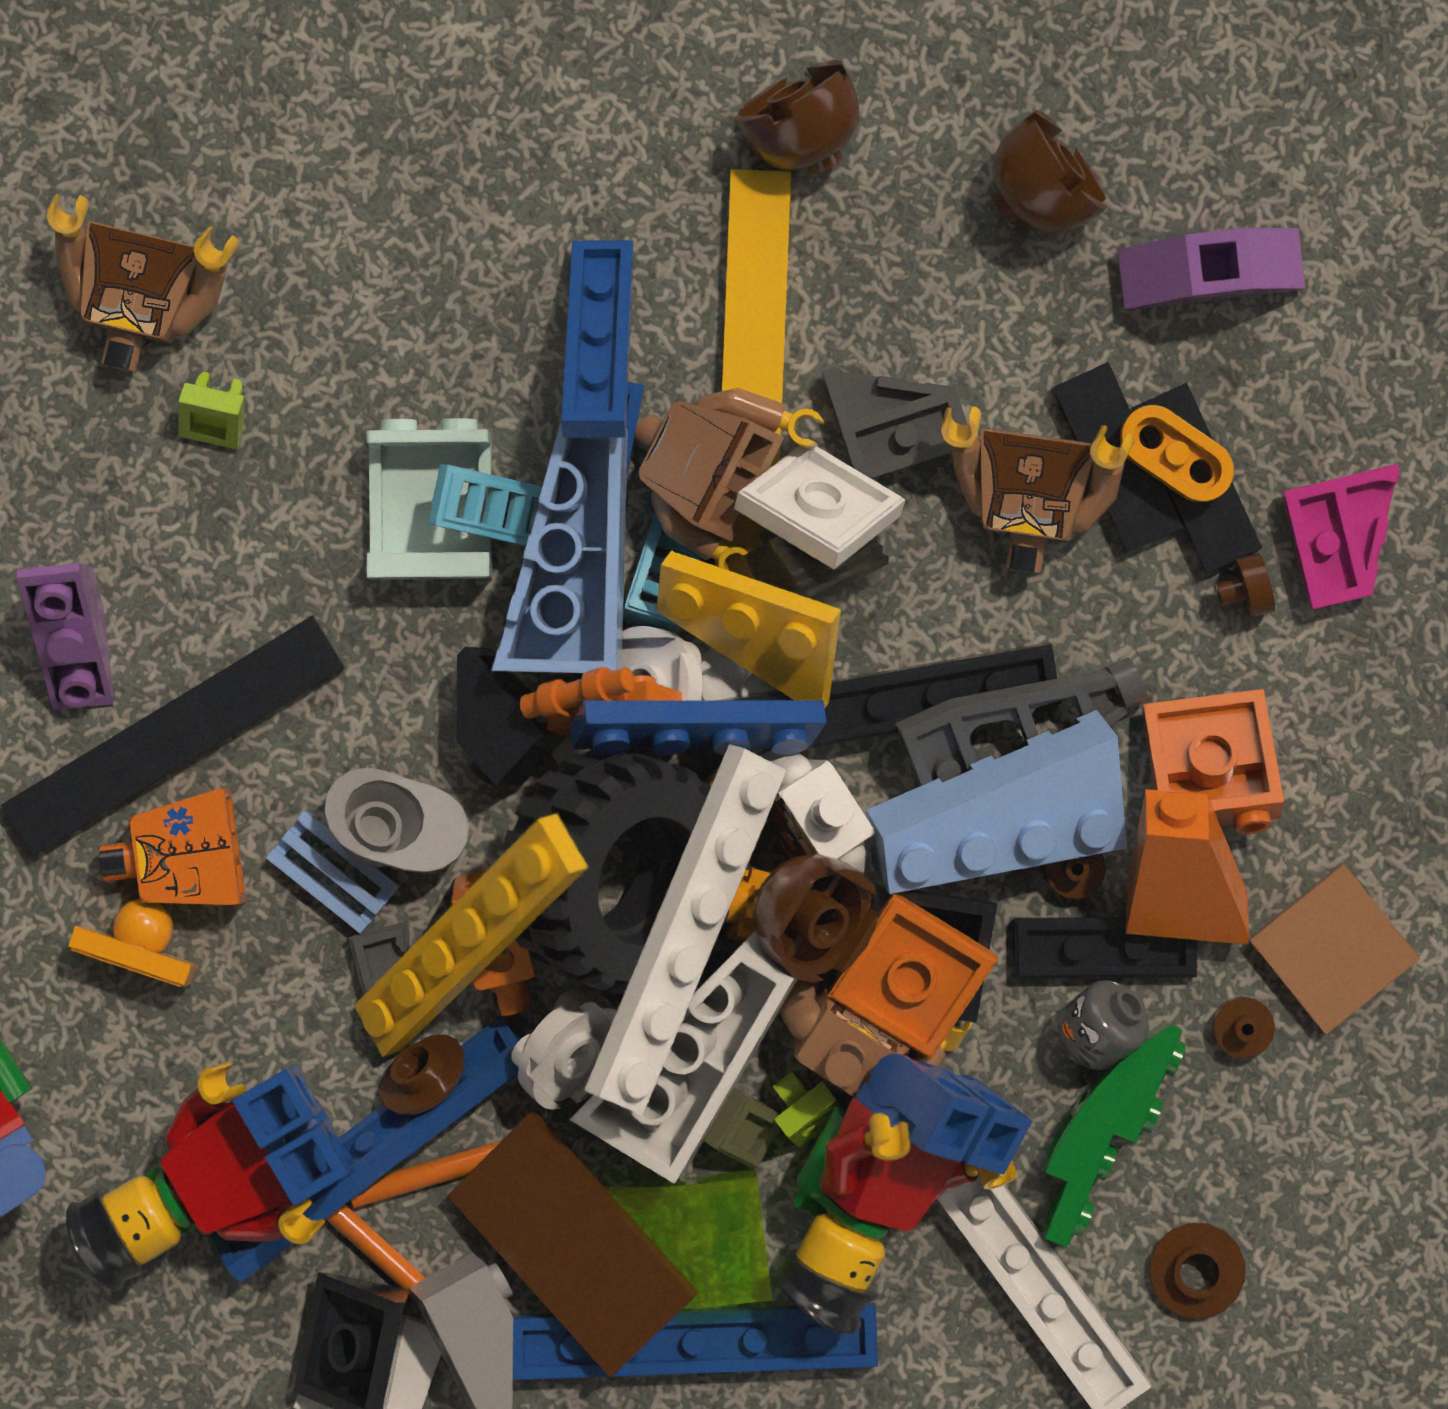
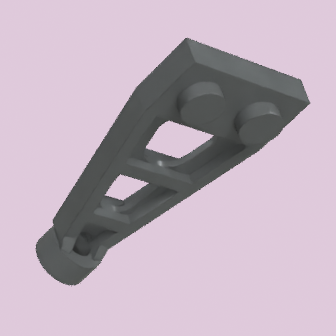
M1127 657L1099 671L952 698L895 723L920 787L938 778L945 782L972 770L970 764L977 762V758L969 739L972 731L980 725L1003 720L1013 721L1020 727L1024 738L1023 747L1028 745L1026 740L1039 735L1032 713L1040 706L1063 699H1071L1075 702L1079 717L1097 710L1108 725L1111 726L1128 714L1127 710L1148 702V695L1137 668L1132 660ZM1112 688L1114 696L1109 700L1107 698V689Z

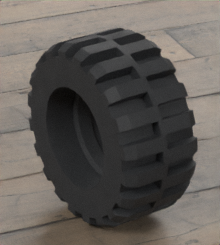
M591 749L585 755L577 753L558 764L559 773L549 770L533 785L537 791L532 798L524 797L514 812V814L519 816L513 831L507 829L502 847L509 849L538 819L554 814L558 815L588 868L515 940L520 947L527 949L530 958L542 967L601 991L607 990L614 994L624 995L711 786L709 783L700 781L696 773L685 767L627 750L617 755L604 756L595 754L593 749ZM635 824L639 837V862L634 880L619 904L602 916L599 906L598 886L603 863L616 840ZM730 911L727 912V915H726L725 920H724V922H723V924H722V927L724 926L725 921H726V919H727L728 914H729Z

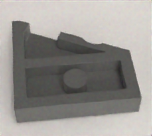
M832 368L821 373L851 466L871 479L951 454L950 444L943 439L941 434L944 414L947 408L951 407V416L956 423L967 425L955 387L932 383H915L885 376L876 377L842 372V370Z

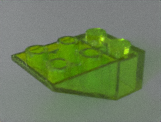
M757 1169L679 1178L675 1184L669 1180L604 1187L699 1292L685 1308H708L772 1300Z

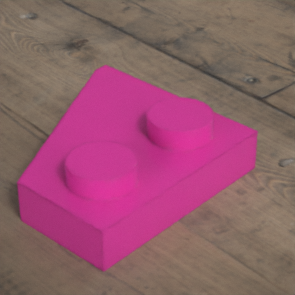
M1398 464L1281 492L1309 610L1373 594L1379 567L1377 564L1379 552L1385 541L1389 523L1387 519L1394 486L1398 483L1400 475Z

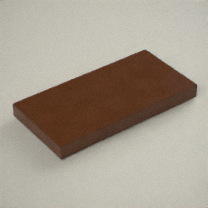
M536 1111L528 1114L447 1195L610 1378L617 1374L699 1294L696 1288Z

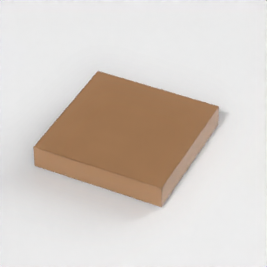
M1345 864L1338 865L1250 936L1248 940L1325 1035L1420 960V957Z

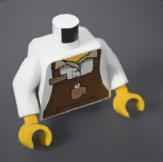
M772 749L758 755L787 770L766 820L789 856L793 858L807 854H822L834 857L850 864L862 872L868 879L870 876V865L866 848L873 839L875 832L833 765L828 760L807 759L800 753L789 755L776 754ZM719 768L705 778L703 782L709 783L712 786Z

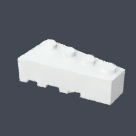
M754 931L694 992L644 1114L641 1115L592 1095L570 1120L675 1184L691 1164L704 1138L798 979H795L778 966L759 945L756 932Z

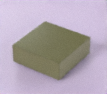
M734 1088L704 1141L714 1149L757 1169L781 1129L774 1120L781 1113Z

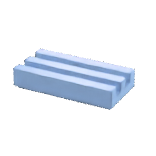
M307 810L301 813L295 824L281 838L282 840L266 857L360 934L364 932L400 887L399 884L378 867L362 865L349 857L331 834L328 827ZM306 829L311 831L382 888L377 896L371 895L300 838ZM293 848L363 904L366 909L361 916L285 856L288 851Z

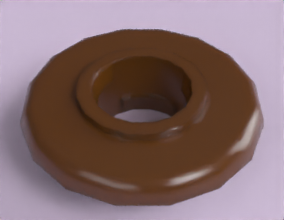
M446 1034L430 1035L402 1050L388 1067L381 1083V1099L386 1108L399 1115H417L434 1108L446 1099L457 1086L464 1070L465 1053L458 1040Z
M1187 1223L1172 1229L1157 1243L1150 1259V1281L1156 1297L1170 1311L1186 1318L1206 1319L1224 1312L1238 1298L1245 1282V1260L1239 1245L1226 1231L1209 1223ZM1194 1254H1203L1210 1257L1216 1266L1213 1280L1207 1286L1200 1289L1188 1287L1183 1282L1182 1277H1180V1269L1183 1262Z

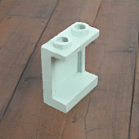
M468 418L442 419L441 430H417V420L414 419L380 420V430L366 431V443L369 445L370 553H367V578L371 580L493 579L492 539L428 524L440 464L452 465L492 475L491 432L486 429H478V420ZM463 482L456 516L458 518H462L469 483ZM486 488L480 523H482L489 488Z

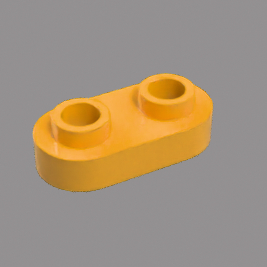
M1157 405L1144 406L1135 410L1124 421L1120 430V445H1122L1127 433L1134 436V444L1127 458L1185 499L1193 502H1208L1221 496L1229 488L1234 475V466L1227 450L1167 408ZM1150 426L1159 431L1161 441L1157 448L1148 449L1141 444L1139 434L1142 428ZM1194 461H1203L1210 467L1211 476L1206 483H1197L1191 478L1190 467Z

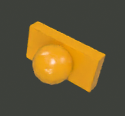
M140 898L127 902L119 909L114 918V936L85 926L74 927L68 945L71 947V951L178 987H187L193 981L198 964L161 952L167 947L173 934L171 914L161 903L141 902Z

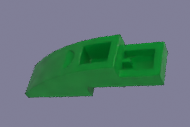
M1164 1021L1148 1031L1147 1040L1142 1046L1111 1069L1101 1071L1067 1114L1041 1164V1168L1045 1173L1061 1179L1040 1230L1045 1239L1068 1248L1073 1234L1082 1237L1085 1233L1095 1206L1094 1203L1087 1201L1096 1178L1105 1181L1117 1154L1118 1147L1110 1144L1113 1135L1115 1134L1137 1143L1141 1131L1150 1134L1153 1130L1163 1105V1100L1157 1098L1156 1094L1164 1074L1170 1077L1175 1075L1186 1048V1043L1179 1041L1182 1029L1178 1026Z

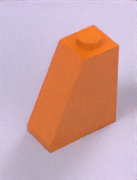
M1145 790L1125 890L1126 934L1248 944L1247 889L1208 795Z

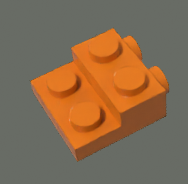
M1264 689L1143 704L1142 718L1151 765L1150 781L1152 790L1208 795L1220 826L1234 825L1235 831L1239 834L1263 832L1272 826L1271 820L1280 819L1284 797Z

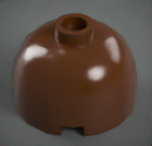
M830 60L808 67L807 70L812 79H801L786 86V77L758 93L739 109L742 117H735V122L745 141L758 158L771 167L789 171L808 167L811 174L826 171L843 159L840 149L853 138L859 124V100L853 82L843 62L839 60Z
M1034 110L1018 122L1002 138L993 157L992 174L999 190L992 195V199L1003 217L1011 224H1015L1021 219L1029 228L1037 232L1050 235L1069 233L1087 224L1105 211L1107 206L1101 202L1106 199V196L1096 175L1078 149H1075L1073 155L1064 143L1058 139L1055 140L1053 137L1063 130L1050 117L1039 110Z
M807 854L788 859L777 866L764 880L754 900L752 921L760 947L778 966L798 980L811 983L823 981L818 975L826 973L832 968L841 973L850 967L866 949L876 928L878 913L871 909L872 898L870 894L871 892L877 896L874 885L862 872L834 857L822 854Z

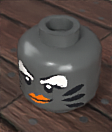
M1109 980L1095 982L1070 1000L1060 1011L1058 1019L1059 1041L1064 1053L1078 1065L1098 1071L1111 1069L1125 1057L1137 1051L1147 1040L1149 1023L1145 1005L1137 993L1120 983Z

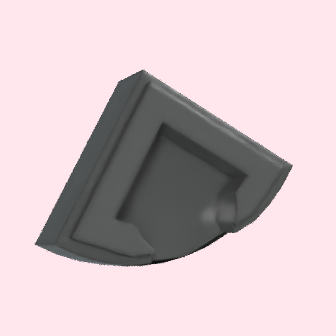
M408 921L348 937L364 995L407 952V949L409 950L410 927Z

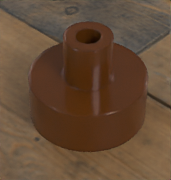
M1257 553L1235 559L1234 572L1236 578L1216 583V591L1221 606L1224 607L1242 602L1249 618L1274 612L1275 600L1273 590L1261 555Z
M1101 853L1044 864L1043 871L1047 883L1056 893L1067 898L1078 899L1091 895L1100 887L1105 877L1106 865ZM1078 863L1080 871L1073 874L1072 866Z
M1246 996L1230 998L1223 1002L1214 1013L1212 1019L1213 1037L1218 1046L1232 1056L1238 1058L1255 1057L1269 1047L1274 1037L1275 1023L1271 1012L1263 1003L1254 998ZM1248 1024V1031L1242 1033L1243 1025Z

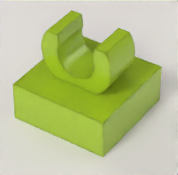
M204 371L197 377L195 385L184 382L178 401V437L238 450L244 429V396L242 395L241 380L234 378L229 392L210 388V373Z
M792 1071L773 1085V1088L789 1107L774 1120L786 1136L799 1148L823 1130L835 1107L845 1109L834 1093L823 1082H820L808 1091Z

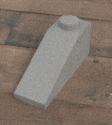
M470 1253L409 1287V1290L468 1408L513 1409V1316L505 1302L506 1298L512 1296V1291L496 1263L487 1266L474 1253Z

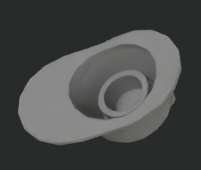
M366 767L350 770L336 779L326 794L324 815L329 831L348 856L362 865L372 867L390 866L408 872L428 873L444 869L457 860L467 845L469 823L463 808L450 794L434 786L397 776L384 770Z

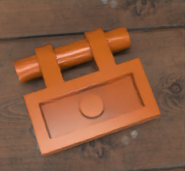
M600 667L586 671L582 679L565 683L562 680H553L542 683L538 686L536 692L521 697L520 708L523 715L528 719L544 716L547 720V731L571 738L570 725L584 701H682V692L656 684L654 677L634 676L627 667L613 671L607 667Z

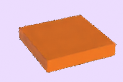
M893 893L890 894L878 913L877 925L866 949L850 967L838 973L827 990V997L931 1060L998 961L997 954L902 895Z

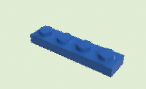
M633 240L572 241L561 418L563 438L626 437L634 268Z
M823 700L584 701L570 725L572 749H593L595 754L604 756L617 755L628 749H653V752L659 755H675L688 749H713V752L716 754L725 755L729 744L746 750L772 749L776 754L789 755L810 748L827 721Z

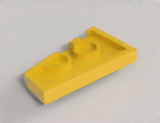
M670 551L660 568L657 612L793 700H823L824 707L826 708L830 699L841 609Z

